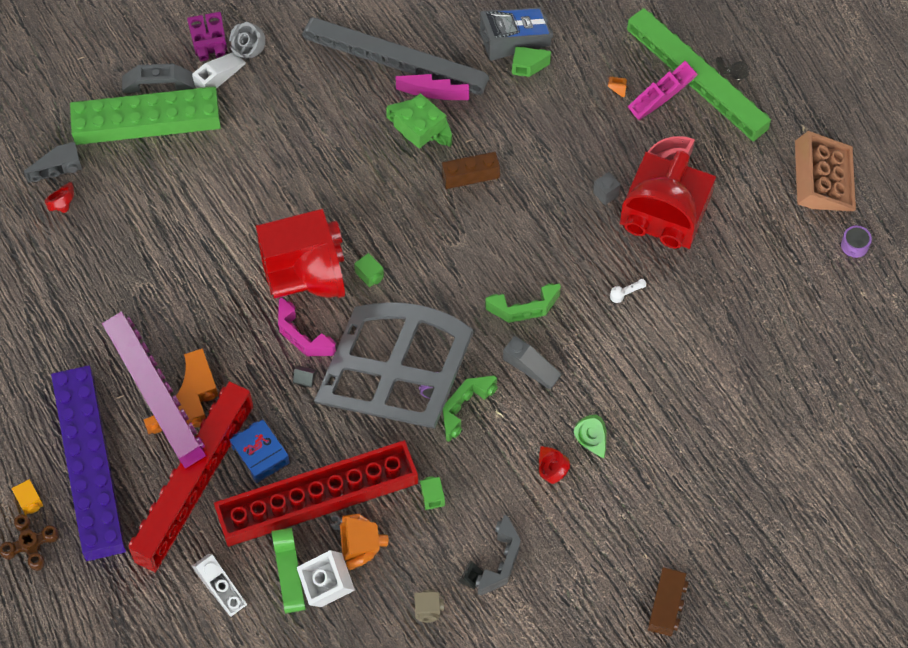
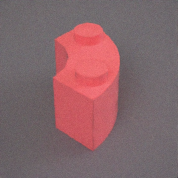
M682 136L665 138L654 144L648 153L671 161L676 151H684L690 156L695 139Z

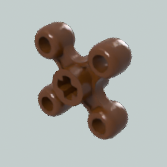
M24 514L18 515L14 520V526L20 531L19 538L16 542L2 543L0 554L4 559L10 560L17 553L25 552L28 554L27 561L29 567L35 571L41 570L45 565V560L38 553L40 545L46 542H56L59 538V532L55 526L48 525L43 531L34 533L30 530L31 521L29 517Z

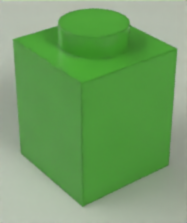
M369 253L354 263L355 273L369 288L382 281L384 277L383 267Z
M431 476L421 480L420 489L425 510L445 506L440 477L435 478Z

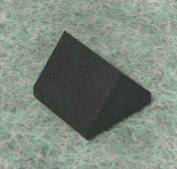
M298 365L294 370L293 384L312 388L317 370Z
M469 561L459 583L475 589L477 578L479 575L482 576L483 571L473 561Z

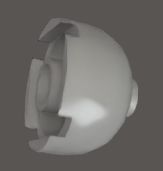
M250 22L237 24L232 29L229 37L232 52L242 58L256 57L263 51L266 44L263 30Z

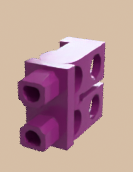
M221 12L205 14L208 32L205 29L203 15L187 18L195 55L198 56L201 62L207 61L209 59L208 54L215 53L216 58L226 55L227 45ZM212 18H217V19H219V20H216V21H211V22H209ZM195 21L201 22L200 24L192 25Z

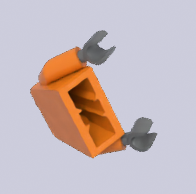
M336 514L332 515V521L338 522L330 525L334 530L340 529L342 554L346 561L347 569L353 570L363 566L374 558L380 547L388 546V535L378 534V525L370 522L361 514L344 515L342 518Z

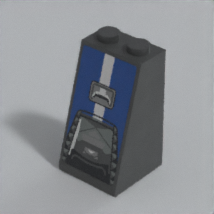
M541 7L480 12L479 33L490 61L514 55L515 47L539 49L551 46V38L554 37L552 28H549L547 25V15L543 14Z

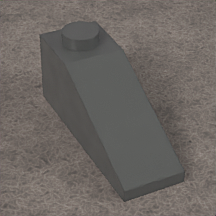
M516 336L511 339L503 350L504 361L550 390L562 376L532 346Z

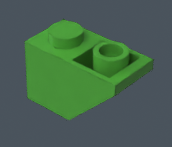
M515 47L512 74L532 76L550 65L551 51Z

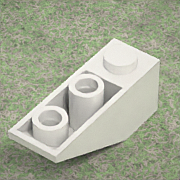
M233 52L209 61L192 74L194 86L196 88L216 87L217 89L243 67L246 62Z
M207 554L192 565L202 582L230 617L247 605L212 554Z

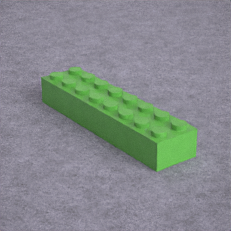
M216 87L70 102L71 129L76 145L221 129Z

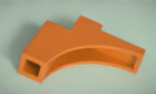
M203 348L184 354L186 362L185 377L176 395L181 404L178 407L179 410L184 409L189 417L186 422L188 424L192 423L194 428L200 427L201 422L206 419L201 402L211 401L218 396ZM154 415L144 419L148 434H156L162 431Z

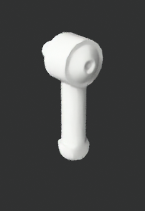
M640 279L638 282L624 288L615 286L611 289L610 299L614 303H620L625 295L645 288L647 285L646 281Z

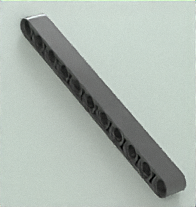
M310 18L302 32L303 37L309 41L414 75L432 74V80L450 79L451 85L469 84V92L473 94H483L489 81V75L483 71L317 18Z

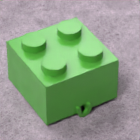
M420 93L394 114V127L420 149L428 141H434L436 135L445 129L446 115Z

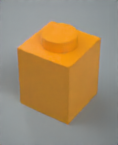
M30 479L11 488L25 515L35 513L43 506Z

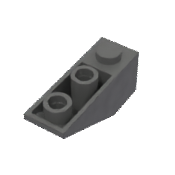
M75 142L56 146L24 170L27 182H37L41 179L82 170Z

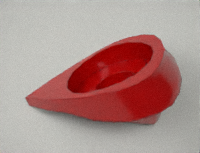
M70 181L45 199V204L49 211L58 210L65 213L69 210L70 202L74 197L73 183Z
M541 446L539 453L540 476L548 483L555 484L566 476L570 469L569 458L556 449Z

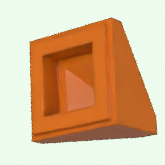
M610 76L608 87L621 97H625L627 79Z

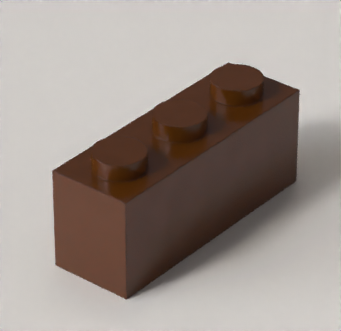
M496 151L442 162V177L445 188L450 189L499 179L500 165Z
M662 567L647 631L672 637L673 630H678L680 619L676 617L678 611L682 612L684 600L681 599L682 592L686 593L689 583V581L685 580L687 573Z

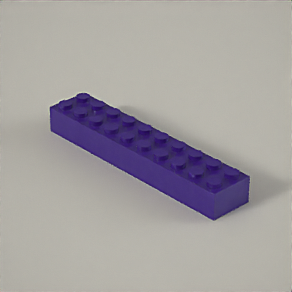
M89 365L52 373V383L84 558L86 561L125 553L126 547L91 367Z

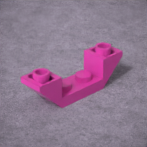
M281 297L279 299L278 312L280 333L305 356H334L336 344L331 337H326L321 333L311 342L305 334L301 335L298 332L296 326L291 323L296 318V308L290 301L286 302Z

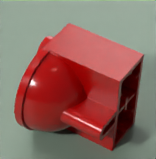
M676 151L672 161L645 152L623 202L620 225L625 226L629 233L636 236L649 234L660 238V241L667 247L678 249L683 246L690 249L711 199L716 176L688 167L690 156L684 151Z
M323 209L255 226L262 265L270 293L274 299L306 290L319 297H345V288L339 262L344 261L340 244L342 243V237L337 221L327 223Z

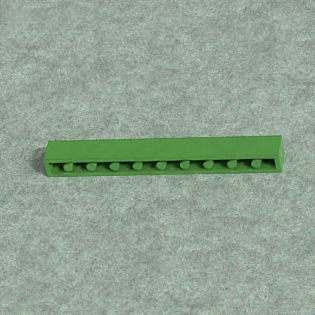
M643 8L628 19L627 30L673 71L684 61L688 62L698 74L688 84L753 142L769 130L771 122L769 116L758 109L754 102L749 101L740 90L733 87L729 80L723 78L714 67L709 66L689 45L684 44L676 34L668 30L664 23H660L651 12Z

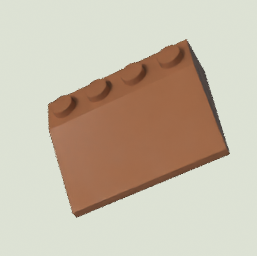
M807 131L795 140L797 204L810 209L855 211L853 147Z

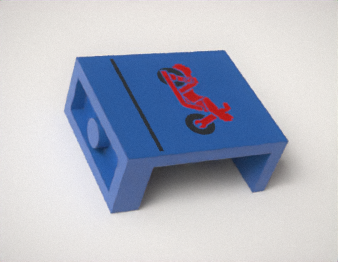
M264 420L252 423L248 429L234 434L232 439H230L231 448L233 451L236 450L251 471L252 478L256 484L290 463L288 454Z

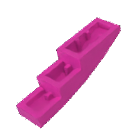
M684 61L672 73L669 71L657 83L653 82L628 106L629 110L638 120H641L677 94L698 74L688 62Z
M432 74L396 76V89L409 94L419 95L421 93L424 97L432 99L469 100V84L451 85L450 79L432 80Z

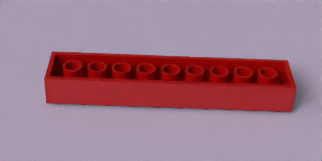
M230 381L226 387L221 389L218 401L212 404L209 416L201 422L200 431L197 436L195 435L196 438L200 437L204 443L203 451L206 456L186 469L181 462L177 469H173L170 474V481L160 491L158 501L151 505L149 516L141 522L139 526L140 531L137 536L130 540L129 550L134 563L155 573L157 572L231 446L230 439L240 431L252 411L253 403L249 390Z
M403 440L214 502V506L227 547L272 533L275 530H281L417 485L418 473L407 444Z

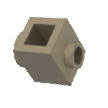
M424 590L421 593H414L416 619L425 623L439 620L440 611H444V600L439 598V592Z

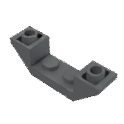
M176 64L137 65L122 76V93L140 92L141 84L175 83L176 91L195 89L193 72Z
M506 515L503 516L502 521H498L495 532L498 533L497 540L507 543L504 552L506 559L505 562L500 563L497 573L484 570L483 575L478 576L475 587H478V595L481 596L508 584L520 549L521 540L509 517Z

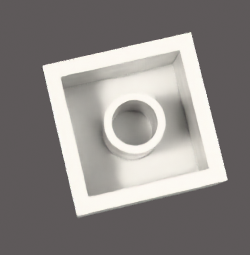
M330 550L297 567L309 605L323 607L355 591L343 554Z

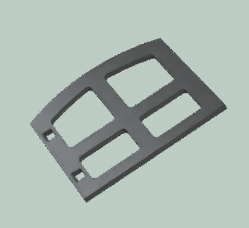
M387 302L357 306L353 310L314 402L316 404L435 429L474 331L465 323L447 313L421 305ZM406 319L390 359L387 362L351 355L366 321ZM420 323L434 326L455 338L441 372L437 373L403 366ZM352 327H357L354 335H351L350 331ZM345 370L381 377L371 401L334 394ZM331 376L335 378L332 386L328 385ZM396 381L434 388L425 412L420 413L386 405Z

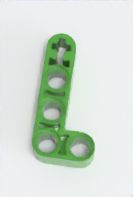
M292 528L272 531L285 614L305 610L301 579L297 570L298 560Z

